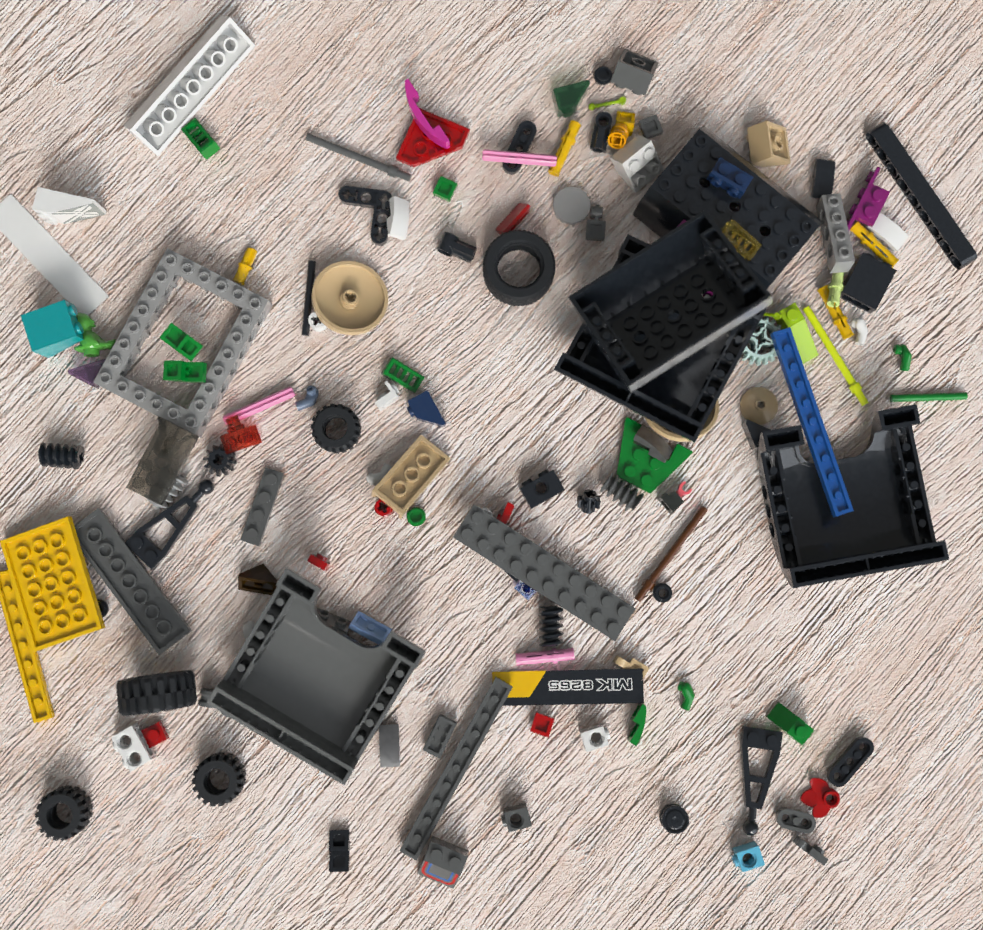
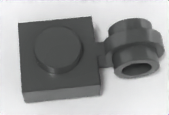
M597 204L591 207V218H594V220H587L585 240H605L606 221L598 220L602 218L603 207H599Z

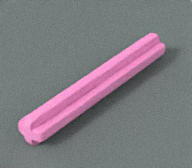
M484 149L482 152V160L552 167H555L557 163L556 155Z
M287 387L224 415V423L227 426L294 397L295 392L292 387Z

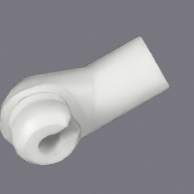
M860 317L853 318L851 326L858 331L855 344L864 346L868 328L864 319Z

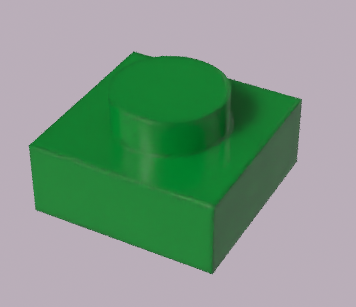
M440 176L433 195L450 202L458 187V183Z

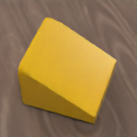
M617 111L615 124L623 123L628 126L629 136H632L635 114Z

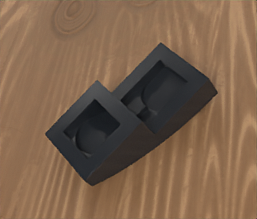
M815 160L812 177L814 178L811 192L812 198H820L821 195L832 194L835 161Z
M329 830V872L350 871V830Z

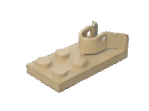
M420 435L372 490L371 496L381 499L399 514V519H402L406 511L451 458L424 436Z

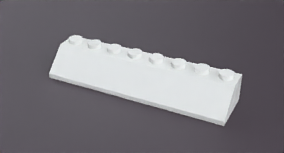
M220 15L123 127L149 150L159 156L181 131V128L189 122L255 47V44L230 17Z

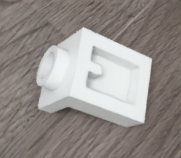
M384 382L390 392L388 394L384 392L376 398L375 404L380 411L399 399L397 395L399 390L394 383Z

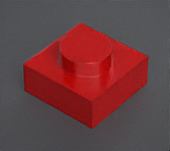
M317 553V555L311 554L307 560L324 571L330 565V563L326 562L328 558L320 553Z
M536 712L530 731L549 738L555 718Z
M161 721L141 730L149 748L169 739Z

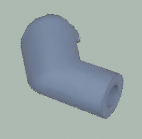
M308 386L305 399L295 402L298 411L315 405L319 396V391L315 386Z

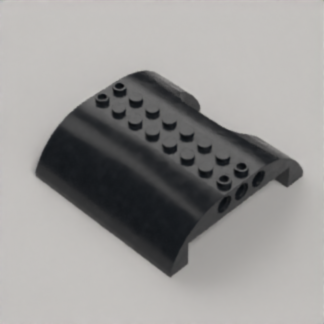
M628 234L619 249L618 259L613 268L649 246V244ZM767 307L631 393L625 388L583 323L567 352L562 353L554 370L695 443ZM672 313L669 319L676 320L679 314ZM639 334L635 340L638 342L643 341L645 335Z
M917 404L877 411L873 419L870 441L866 449L857 456L836 460L854 510L836 517L832 516L815 464L804 460L800 454L799 446L805 444L801 425L761 432L758 447V463L762 494L774 550L781 570L792 588L949 560L946 541H936L914 439L912 426L921 424Z

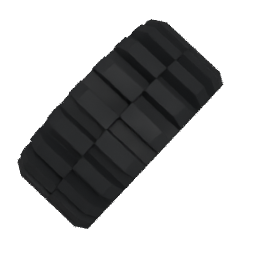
M192 670L138 676L119 680L116 684L118 712L122 716L180 709L193 706L197 701L195 674Z

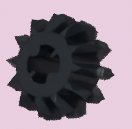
M220 444L218 448L216 445H213V452L210 450L206 451L209 457H204L203 460L209 462L204 467L210 468V474L216 472V476L220 477L222 473L225 476L228 475L227 469L234 471V467L231 464H237V461L232 460L236 453H230L231 447L225 448L224 444ZM219 457L224 458L221 461L222 464L217 463V461H219Z

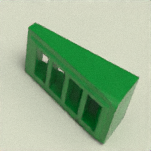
M196 118L181 128L183 133L206 160L220 150L218 144ZM197 126L199 127V128H198L197 130H195L192 134H189V133H190L191 131H193Z
M393 357L389 359L381 375L413 393H416L424 379V376ZM393 365L397 366L392 374L389 373ZM401 368L403 372L401 373L400 377L397 378L396 375ZM408 372L410 374L406 382L402 381ZM414 376L417 377L414 384L410 386L409 384Z

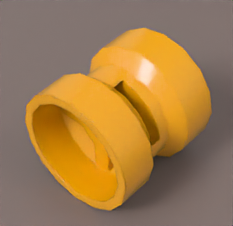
M616 123L612 126L607 139L609 146L614 149H621L625 146L629 136L628 126L623 123Z

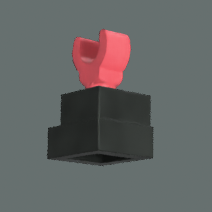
M685 481L678 485L676 492H671L669 495L664 493L658 498V501L669 513H673L684 503L681 499L683 495L691 493L692 489H689L687 492L683 491L682 486L686 483Z

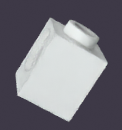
M601 723L579 730L586 752L609 745L608 739L611 738L608 728H603ZM595 732L601 734V738L597 742L591 741V735Z

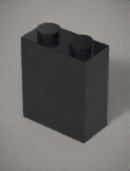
M862 253L856 258L843 283L844 289L841 292L840 298L870 314L877 309L897 270L893 269L889 263L876 260L869 253Z

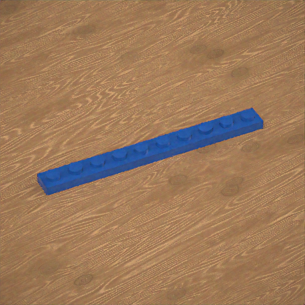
M791 328L773 332L770 336L832 516L836 517L852 512L854 510Z

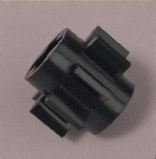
M593 490L583 491L582 495L578 494L577 507L587 514L595 512V508L600 509V495H597Z

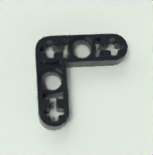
M343 186L338 193L343 204L374 208L371 240L377 246L385 245L389 236L387 220L384 223H379L377 216L380 214H385L387 218L391 216L390 202L386 201L385 209H382V201L380 200L384 196L389 200L392 197L391 193L385 190ZM349 191L350 195L356 196V192H358V201H355V197L349 196L348 199H345L343 194L345 195ZM368 193L371 195V200L363 202L361 201V196ZM378 227L382 228L381 233L384 237L381 238L380 241H377V238L374 237L379 234Z

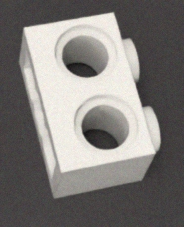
M138 723L111 737L113 748L120 753L123 758L122 763L124 767L129 769L130 772L157 757L152 747H148ZM125 735H128L131 738L130 744H127L124 741ZM134 752L140 754V761L134 759Z

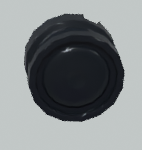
M668 804L660 812L659 820L668 832L679 834L687 829L689 816L681 806Z

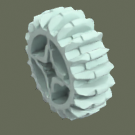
M765 316L763 320L761 318L757 325L760 329L757 333H753L749 340L751 350L746 346L742 353L744 355L742 361L748 358V364L751 365L755 360L756 366H759L761 362L767 365L768 360L773 362L775 357L778 356L772 339L767 337L766 331L771 334L778 331L781 325L775 327L773 325L775 320L773 319L769 322V316ZM758 336H759V338H760V339H759V341L761 342L760 344L757 343L758 340H757L756 338H757ZM761 347L771 348L767 354H757Z

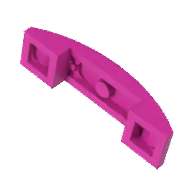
M406 79V97L413 119L430 140L448 149L450 147L449 139L440 125L432 129L416 105L419 102L418 92L410 80Z

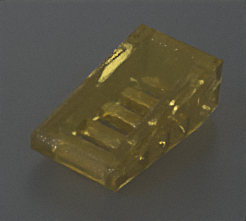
M735 220L728 221L721 229L738 253L749 261L761 247V244ZM738 234L739 237H738L737 240L735 241L734 238H735V236ZM745 239V243L741 246L740 243ZM749 244H752V247L747 252L746 248Z

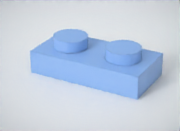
M360 611L357 612L349 625V629L376 644H381L392 630Z

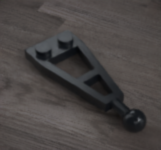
M209 479L202 480L199 483V489L192 497L186 495L137 529L125 542L151 570H154L168 556L199 508L197 502L204 494L207 495L213 492V482ZM187 503L190 509L182 521L179 522L172 513ZM166 518L176 530L163 550H161L145 532Z
M742 726L740 750L744 806L749 808L748 820L743 824V831L749 836H754L759 830L756 822L757 809L762 810L781 752L783 732ZM748 747L772 751L764 777L749 774ZM750 782L762 783L756 802L751 801Z

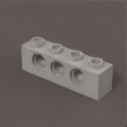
M841 193L821 195L816 210L818 218L822 220L820 229L829 272H849L855 262Z

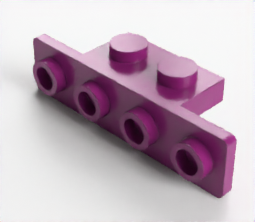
M877 167L874 172L870 171L865 179L867 185L865 188L862 187L857 195L859 201L857 204L854 203L848 213L851 215L849 220H846L848 230H850L854 220L870 227L874 225L890 194L889 191L873 184L881 168Z

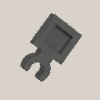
M798 835L795 837L793 842L825 866L829 859L823 855L825 853L823 849L816 844L812 847Z

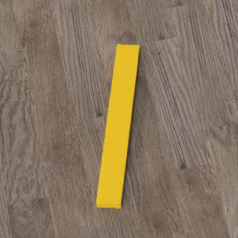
M8 569L0 571V602L33 723H38L54 718L55 715L37 651L33 652L9 571Z

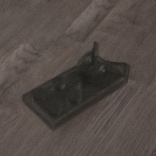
M158 417L159 426L126 488L163 506L199 436L162 417Z

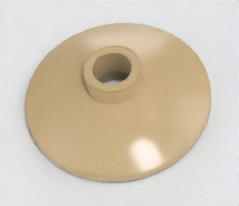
M755 387L745 392L742 396L740 411L746 420L748 419L759 425L766 424L776 416L778 401L770 390L763 387ZM758 402H762L764 407L759 408Z

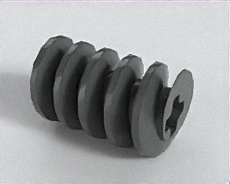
M611 474L601 487L600 492L602 493L607 490L606 497L613 494V502L619 499L618 506L626 504L625 511L629 509L633 511L644 497V494L641 493L636 496L637 489L630 491L631 484L624 487L626 480L623 479L618 482L619 475L612 477Z

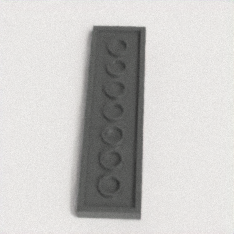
M101 508L96 509L75 525L83 554L158 655L163 654L192 631L134 552L127 546L125 540Z

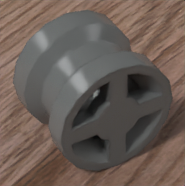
M201 688V699L198 700L197 704L213 708L207 704V701L214 689Z

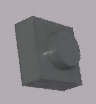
M657 114L638 122L643 137L647 139L663 133Z

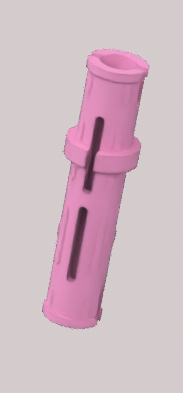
M552 648V650L515 653L517 666L546 662L556 664L557 661L575 660L573 648L558 650Z

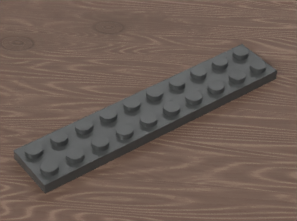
M475 504L472 505L453 535L454 539L614 641H616L636 609Z

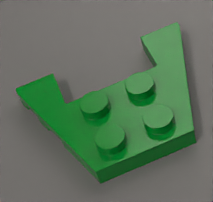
M626 417L616 475H619L620 479L626 480L631 485L651 494L693 451L680 444H676L669 460L663 463L648 455V450L633 443L634 436L642 425Z

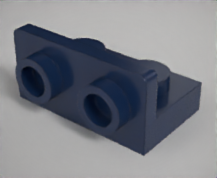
M721 157L707 177V180L713 186L721 187L727 191L728 195L739 199L753 179V176Z

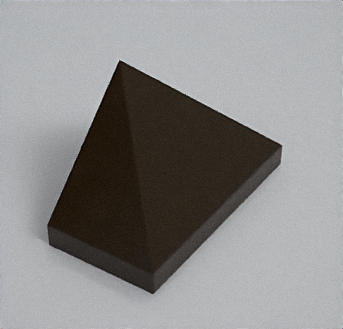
M264 563L238 575V590L273 595L277 588V579Z

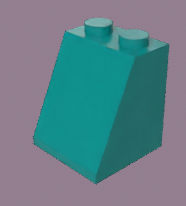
M62 300L20 315L32 352L50 358L84 340L82 333H84L83 327L77 320L76 315H78L74 304Z

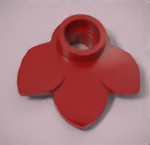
M811 778V789L804 791L800 796V800L805 805L813 807L812 816L814 818H822L829 813L830 808H835L839 804L840 796L836 790L829 787L825 780ZM831 794L832 799L827 801L826 797Z

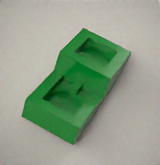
M173 323L167 327L160 337L161 340L191 362L203 347Z
M164 361L163 380L206 383L207 363Z
M639 703L631 716L632 721L636 722V725L627 739L635 746H637L645 726L646 705L644 703Z

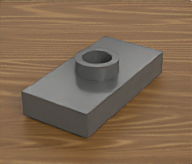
M439 714L423 751L441 758L457 722Z

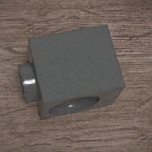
M526 803L504 808V815H501L503 827H508L509 832L532 827ZM513 814H519L521 819L518 822H513L510 817Z

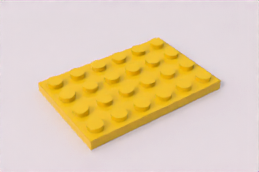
M67 516L0 541L33 652L106 628L72 516Z

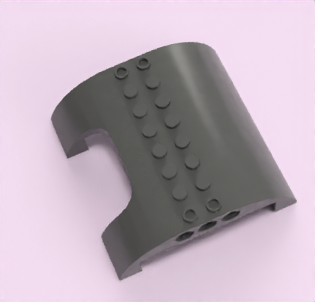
M286 567L276 584L275 592L223 680L215 687L207 704L345 786L358 760L413 670L419 665L426 650L392 630L387 638L376 646H367L358 642L320 617L317 612L316 603L322 588Z

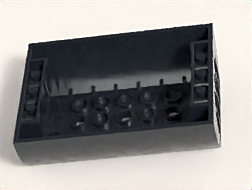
M705 126L699 128L650 186L632 214L659 237H663L674 230L683 220L688 221L703 210H706L766 288L774 282L822 223V220ZM720 157L753 176L752 181L740 199L731 197L727 194L726 190L713 186L710 181L708 187H702L699 183L700 179H707ZM730 203H737L739 211H732L729 207ZM761 227H766L769 230L768 236L761 235Z

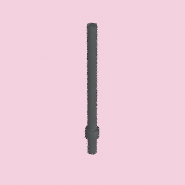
M309 133L306 136V141L386 172L388 176L398 177L408 182L411 180L412 175L399 170L397 166L386 165Z

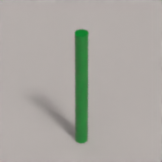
M967 392L890 395V402L967 400L968 394Z

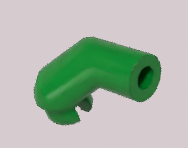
M681 681L677 687L684 696L680 707L689 711L695 698V693L690 683Z

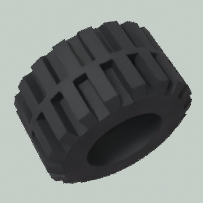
M330 404L328 407L325 405L321 411L318 410L316 412L317 416L313 417V424H311L313 431L311 434L315 439L314 441L324 450L334 454H339V452L345 453L347 452L346 450L354 448V444L359 442L358 438L361 437L360 429H362L356 414L349 407H345L342 404ZM341 418L347 423L346 434L337 440L330 439L326 434L327 424L332 419Z
M220 752L219 754L215 753L207 757L197 766L193 773L195 777L192 779V784H195L193 791L198 792L196 797L204 799L202 803L207 804L209 802L210 806L214 807L218 804V807L230 803L239 795L244 788L243 785L246 783V779H244L246 770H242L244 767L243 763L239 764L237 762L239 758H232L233 754L228 753L225 755V752ZM213 769H221L228 775L229 786L227 789H217L212 785L210 773Z
M72 785L62 786L48 793L40 800L42 803L38 804L36 808L39 810L35 813V818H38L36 825L41 826L39 831L41 833L45 832V837L48 839L53 836L55 841L60 838L61 841L74 837L85 829L90 822L88 819L93 815L90 812L93 809V804L89 805L90 797L86 798L84 790L80 792L79 787L75 786L72 788ZM58 803H64L70 807L72 811L70 823L63 822L58 817Z

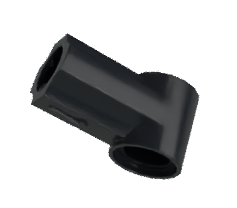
M600 112L595 119L590 150L597 153L606 152L607 139L612 124V116L608 112ZM605 120L608 125L602 126L599 124V121Z
M444 232L436 250L443 255L454 256L471 264L477 247L459 240L452 233Z

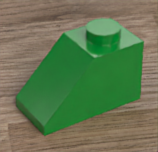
M779 702L766 716L802 746L815 731Z

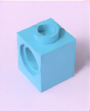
M755 841L732 848L734 855H731L734 866L738 867L742 872L765 865L759 845ZM750 853V859L743 861L744 854Z

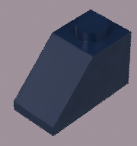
M428 390L407 401L409 406L406 408L411 417L415 416L419 421L439 427L446 426Z

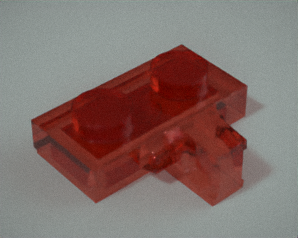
M238 415L226 419L228 433L220 436L226 455L262 443L256 425L245 428L244 424L240 423Z

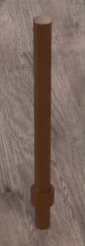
M700 507L649 578L643 581L641 589L634 597L638 602H641L647 592L654 588L655 581L708 511L705 507Z

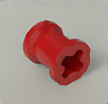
M381 499L376 501L374 509L378 515L386 517L392 513L393 509L391 507L386 508L387 512L379 511L381 503L384 502Z

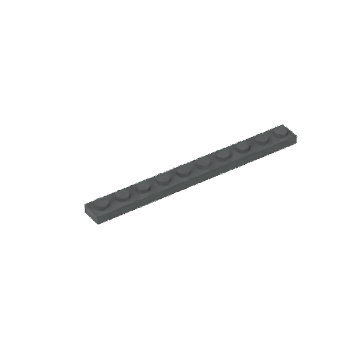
M495 677L401 846L400 852L417 861L513 688L509 683Z

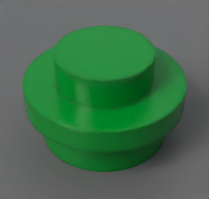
M413 507L407 513V521L412 526H420L426 520L424 510L419 507Z

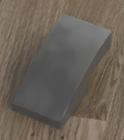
M642 425L634 436L633 440L650 448L648 455L663 463L667 461L673 452L672 448L661 436L645 425Z
M399 724L379 726L381 768L400 767Z

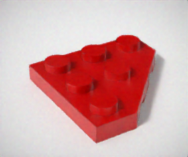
M419 108L432 129L440 125L450 141V147L445 149L430 140L413 119L396 156V160L411 167H416L463 149L470 129Z

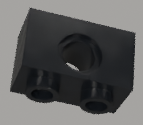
M546 469L538 474V479L532 481L530 478L521 483L522 488L519 490L530 510L565 490L554 470L549 472ZM543 483L546 486V491L538 493L535 488L536 484Z

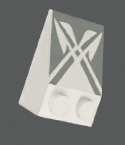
M37 187L32 209L38 213L39 217L52 225H57V223L68 224L106 215V210L94 199Z

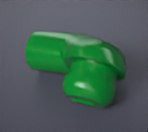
M896 344L893 347V353L899 354L901 357L899 370L909 371L912 354L906 345Z

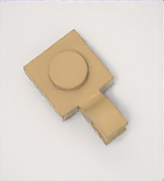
M616 655L613 660L614 663L624 669L643 668V679L650 669L634 658H631L628 662Z

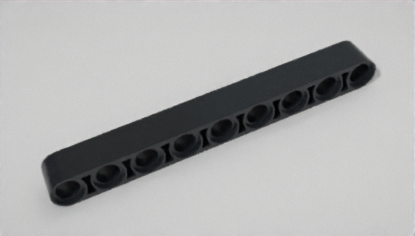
M882 122L866 132L868 143L956 269L961 270L977 259L976 251L889 125Z

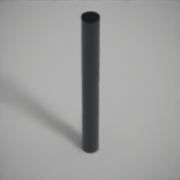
M312 260L308 261L302 336H309L310 332L308 318L312 310L311 293L316 261Z

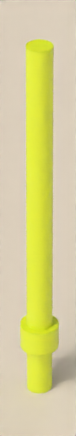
M807 306L803 311L849 384V390L852 394H855L862 406L869 403L861 390L860 383L855 381L810 306Z

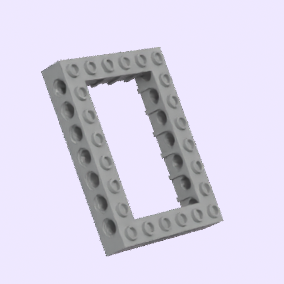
M167 248L93 383L201 438L273 305L268 299ZM180 276L188 283L198 285L207 293L208 291L212 292L221 300H227L241 310L206 374V383L202 382L188 409L125 378L128 370L131 371V365L137 354L141 353L140 349L146 338H149V332L155 321L158 322V316L164 305H167L171 292L174 288L176 289V283Z

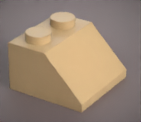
M766 120L747 128V142L750 148L749 159L752 165L771 167L791 164L786 127Z

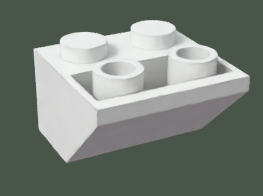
M639 134L610 157L617 173L635 193L664 170L652 141Z

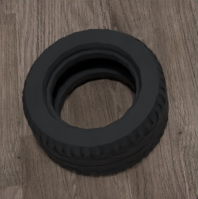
M513 230L498 236L488 246L483 259V277L489 292L500 302L512 306H527L540 300L550 289L555 275L556 264L551 247L542 237L526 230ZM517 250L530 253L539 264V276L533 283L527 286L516 287L509 285L501 278L498 272L499 261L504 255Z

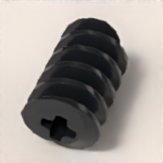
M43 442L38 451L39 462L44 467L57 466L58 468L79 469L84 459V446L80 445L77 451L76 445H72L69 450L67 444L61 448V444L57 443L54 449L53 443H49L46 448V444Z
M539 606L544 609V611L539 612V615L544 617V619L539 620V623L544 624V627L539 628V631L544 632L539 638L545 640L539 646H558V644L564 642L563 639L558 638L563 635V632L558 630L563 627V624L558 622L563 619V616L558 614L563 611V608L558 606Z

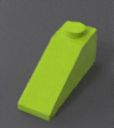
M796 303L779 311L782 314V318L775 321L778 325H781V330L791 328L802 363L804 364L818 356L819 354L806 320Z

